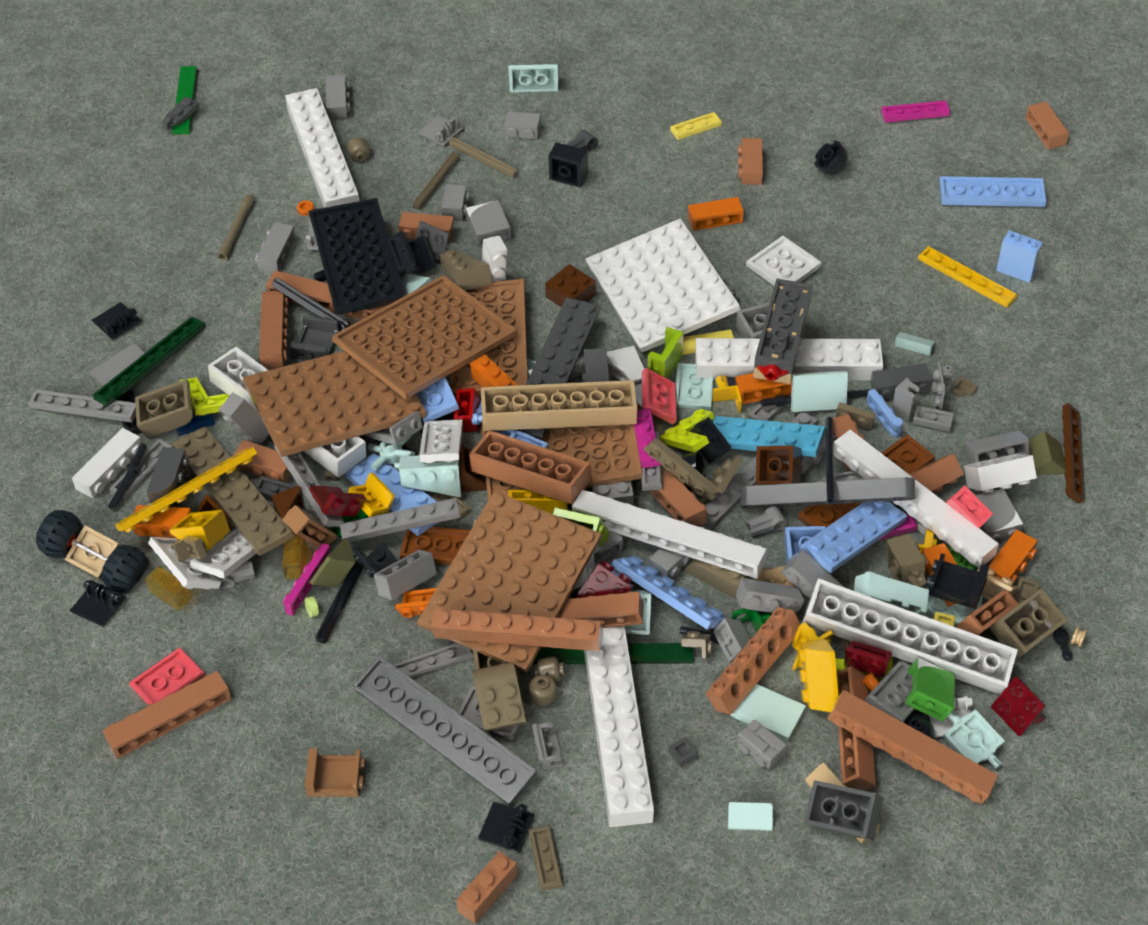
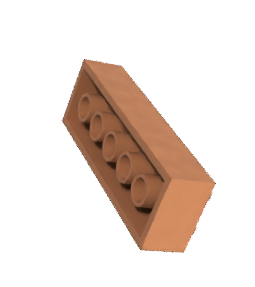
M490 430L469 454L473 472L570 504H574L581 490H584L592 480L590 462Z

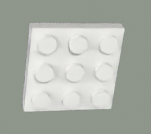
M781 236L746 262L748 268L773 286H775L776 278L802 282L821 268L822 264L821 261L785 236Z

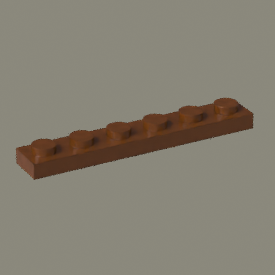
M1067 403L1062 406L1065 492L1076 503H1081L1084 501L1080 412Z

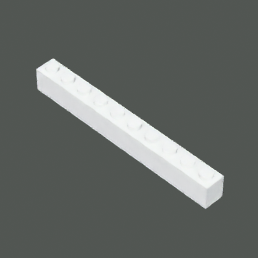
M852 430L847 431L834 441V456L848 465L852 471L857 472L864 480L911 477ZM915 480L914 500L893 501L894 504L903 508L911 517L917 519L925 528L931 530L940 540L945 541L954 551L959 552L979 569L981 564L985 565L996 556L999 544L917 480Z
M581 490L572 506V512L601 518L611 532L758 579L766 563V548L759 545H753L740 539L725 536L722 533H716L703 527L675 520L666 515H660L647 509L619 502L594 492Z

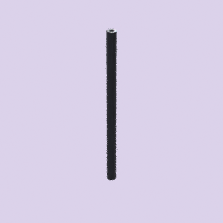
M827 417L825 419L827 502L833 504L835 502L833 418Z

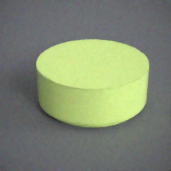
M313 596L305 598V607L309 616H318L319 608L316 599Z

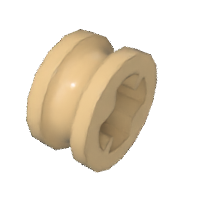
M1077 627L1071 644L1076 643L1081 648L1087 630L1081 631L1080 627Z

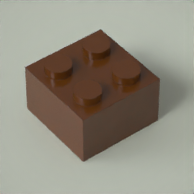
M568 264L545 283L546 298L562 307L566 297L588 302L596 295V280Z
M794 445L757 446L755 485L800 483L801 448Z

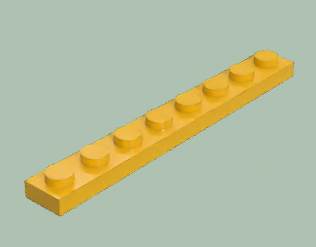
M248 447L117 522L115 524L117 530L125 531L126 533L132 531L137 527L135 524L140 521L145 523L154 517V513L158 511L162 513L171 508L170 504L175 501L177 503L187 499L186 495L192 491L193 493L204 489V484L208 482L212 484L218 481L223 473H232L237 469V465L241 463L245 465L253 460L252 457L257 454L255 448Z

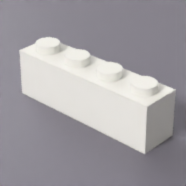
M122 428L72 477L75 489L91 498L100 494L104 487L110 481H113L117 474L123 468H126L127 464L134 458L139 445L142 443L140 437Z

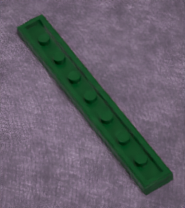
M191 316L93 394V399L107 407L198 335L206 327L205 323Z
M627 643L630 664H693V647H682L681 643ZM541 647L532 665L537 664L539 658L556 656L560 663L563 662L564 664H586L584 650Z

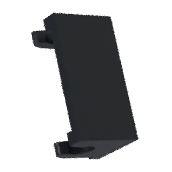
M710 417L697 423L689 431L707 436L709 443L699 449V451L709 464L718 457H722L731 448Z

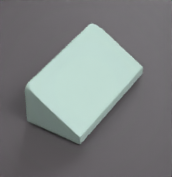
M899 332L895 339L896 347L929 356L935 344V341Z
M729 802L728 829L772 831V803Z

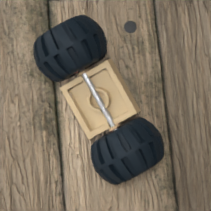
M55 510L48 514L40 524L36 534V544L43 554L55 559L65 558L67 562L99 579L102 577L104 584L114 591H130L138 583L148 567V559L139 548L131 545H121L86 525L83 527L79 518L69 511Z

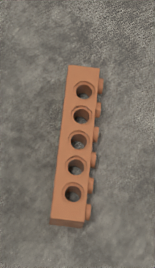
M778 607L712 684L706 695L716 711L731 715L793 641L798 626L801 625L793 610Z

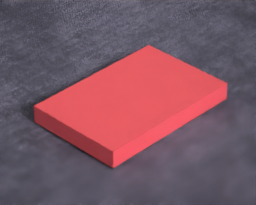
M645 368L642 371V409H650L651 414L673 425L677 421L676 383Z
M179 647L133 679L129 684L144 702L150 705L164 699L169 694L183 689L188 684H193L204 677L205 674Z

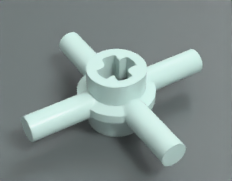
M411 436L397 445L382 442L380 445L368 444V451L380 453V457L370 465L371 469L376 471L385 462L394 464L399 462L400 457L415 456L413 451L402 450V446Z

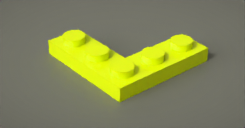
M197 377L187 379L190 384L192 410L195 416L219 412V408L229 395L221 394L208 397Z
M704 409L696 410L689 418H685L675 427L667 429L659 437L660 441L665 445L695 453L707 445L709 441L707 436L689 431L697 423L708 417L713 420L715 418L713 412Z

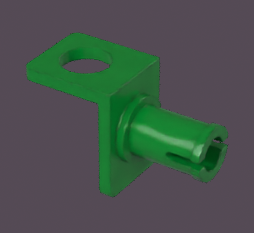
M744 608L733 611L731 619L741 620L742 623L750 620L757 632L773 613L759 615L756 610ZM746 614L743 618L736 619L739 615Z

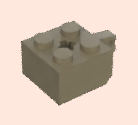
M909 533L886 540L887 565L894 580L927 589V573L925 570L927 560L925 555L920 553L917 541H913Z

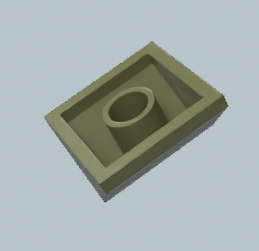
M1045 431L1029 440V454L1033 455L1036 475L1065 474L1061 443Z
M346 538L327 556L310 580L312 585L338 587L354 565L355 559L349 541Z

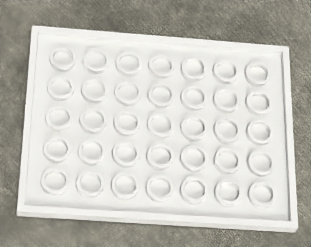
M681 218L585 259L586 264L641 353L665 343V330L667 327L687 334L740 311L738 302Z

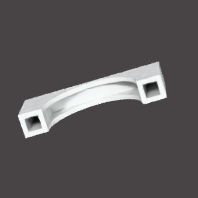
M634 346L607 352L609 376L619 381L634 380V385L642 383L644 367ZM579 358L570 380L586 373L585 367H581V358ZM533 369L528 370V378Z

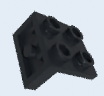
M381 543L368 556L355 546L351 548L355 553L354 558L366 567L364 570L372 578L378 571L399 561L384 543Z

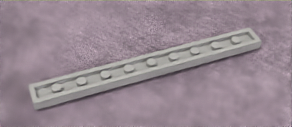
M803 411L790 423L817 425L818 420ZM756 457L729 482L724 493H718L717 497L705 506L707 509V523L699 527L711 530L741 500V487L755 486Z

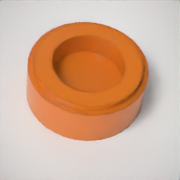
M301 201L297 205V212L302 216H309V211L314 210V204L311 201Z

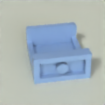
M1008 231L1002 241L996 271L1030 283L1037 270L1035 264L1042 242L1013 231Z

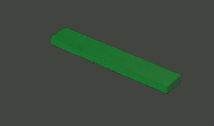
M180 66L175 106L185 97L194 100L197 76L196 66ZM192 115L180 126L175 125L172 128L173 135L190 134Z

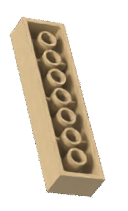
M634 380L481 387L483 431L628 425L637 423Z

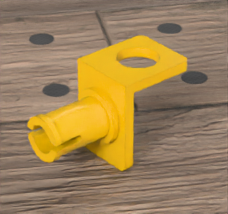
M722 375L723 381L721 376H718L715 379L718 388H714L712 391V402L734 399L738 413H741L742 399L738 386H729L726 376Z

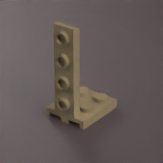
M657 438L643 449L651 458L658 461L666 470L670 471L682 483H685L697 495L701 496L699 502L704 505L707 504L709 499L711 501L714 500L718 493H724L743 461L739 456H735L731 460L728 458L721 467L717 466L712 472L713 478L708 480Z

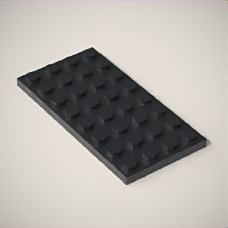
M377 198L309 211L335 315L386 306L406 296L399 270L387 240L389 237Z

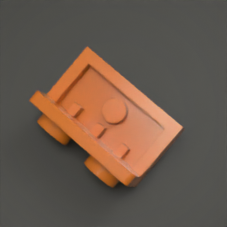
M436 588L406 591L403 594L402 603L395 604V609L406 618L421 615Z

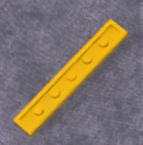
M929 246L918 255V260L1006 308L1017 299L1018 294Z

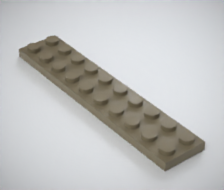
M205 426L172 443L174 448L185 449L186 456L189 457V467L196 477L230 458L228 453ZM237 465V469L232 473L226 474L225 472L220 475L221 479L212 484L208 482L203 486L231 517L232 523L255 552L261 556L294 538V535Z

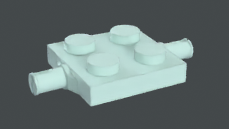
M976 709L969 715L961 718L952 710L948 717L954 725L943 735L948 744L957 753L977 764L988 760L995 769L1000 767L1003 763L994 753L996 749L1004 744L1003 738Z

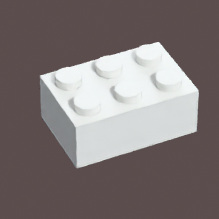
M1016 453L963 465L967 487L975 489V492L989 493L993 492L994 488L997 487L1007 489L1011 488L1014 483L1019 485L1029 484L1030 480L1037 478L1033 455Z

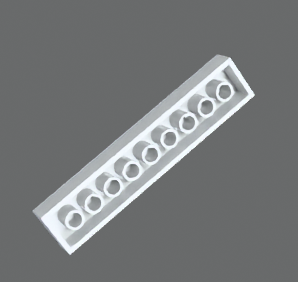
M309 89L285 95L287 110L323 207L359 201L357 189L318 89Z
M696 338V379H700V377L702 379L714 377L713 380H715L718 376H721V380H723L722 375L735 377L754 373L755 355L760 339ZM802 339L793 374L847 371L848 381H871L872 372L883 370L880 339Z
M234 347L208 365L210 381L229 396L233 392L244 398L257 411L243 383V377L268 370L242 350ZM357 436L304 452L339 478L366 458V442Z
M819 578L814 586L802 624L806 622L808 626L824 632L831 630L833 635L843 639L892 652L893 657L913 663L919 657L955 674V679L999 695L1008 686L1018 649Z
M625 626L602 628L600 651L584 650L609 827L653 823L654 808Z

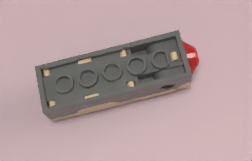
M776 278L755 355L753 378L786 384L791 383L811 305L813 284Z

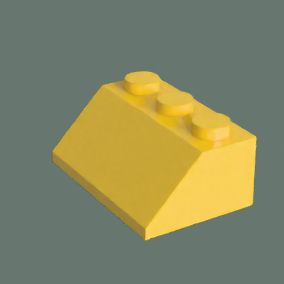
M825 639L800 642L801 650H798L799 662H802V670L799 671L801 682H804V690H801L803 703L806 702L810 709L830 712L839 696L835 651Z

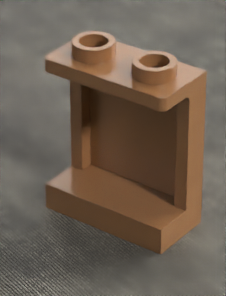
M309 748L305 777L306 795L359 797V789L364 787V777L361 776V770H365L366 760L365 757H362L361 750H356L355 755H319L318 748Z

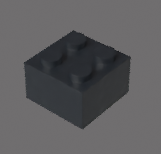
M556 142L548 155L549 180L581 188L588 176V150Z

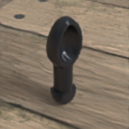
M1059 627L1053 632V638L1060 645L1062 658L1065 661H1070L1073 658V654L1070 652L1068 645L1069 634L1064 628Z

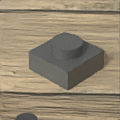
M687 737L668 747L669 753L680 767L698 757V751Z

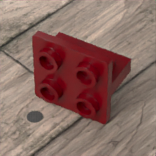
M1014 677L1007 688L991 705V708L1018 736L1023 735L1031 724H1039L1046 718L1042 713L1046 705L1019 677Z

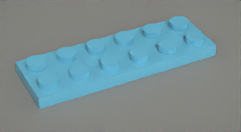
M715 416L713 419V423L730 444V449L757 451V446L794 445L801 448V456L817 457L826 432L825 426L724 416Z

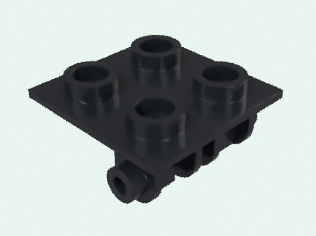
M120 302L92 319V322L113 340L141 323L142 320L136 316L137 311L134 308H127Z
M86 580L83 585L86 591L69 611L103 627L126 599V596L93 580Z
M493 801L478 839L519 852L534 814L528 812V807L525 804H520L514 808Z

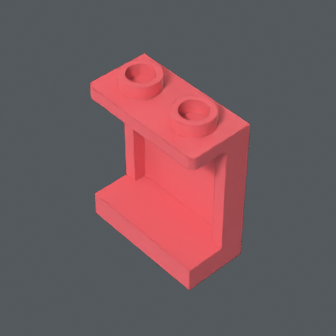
M965 485L945 502L978 528L993 515Z

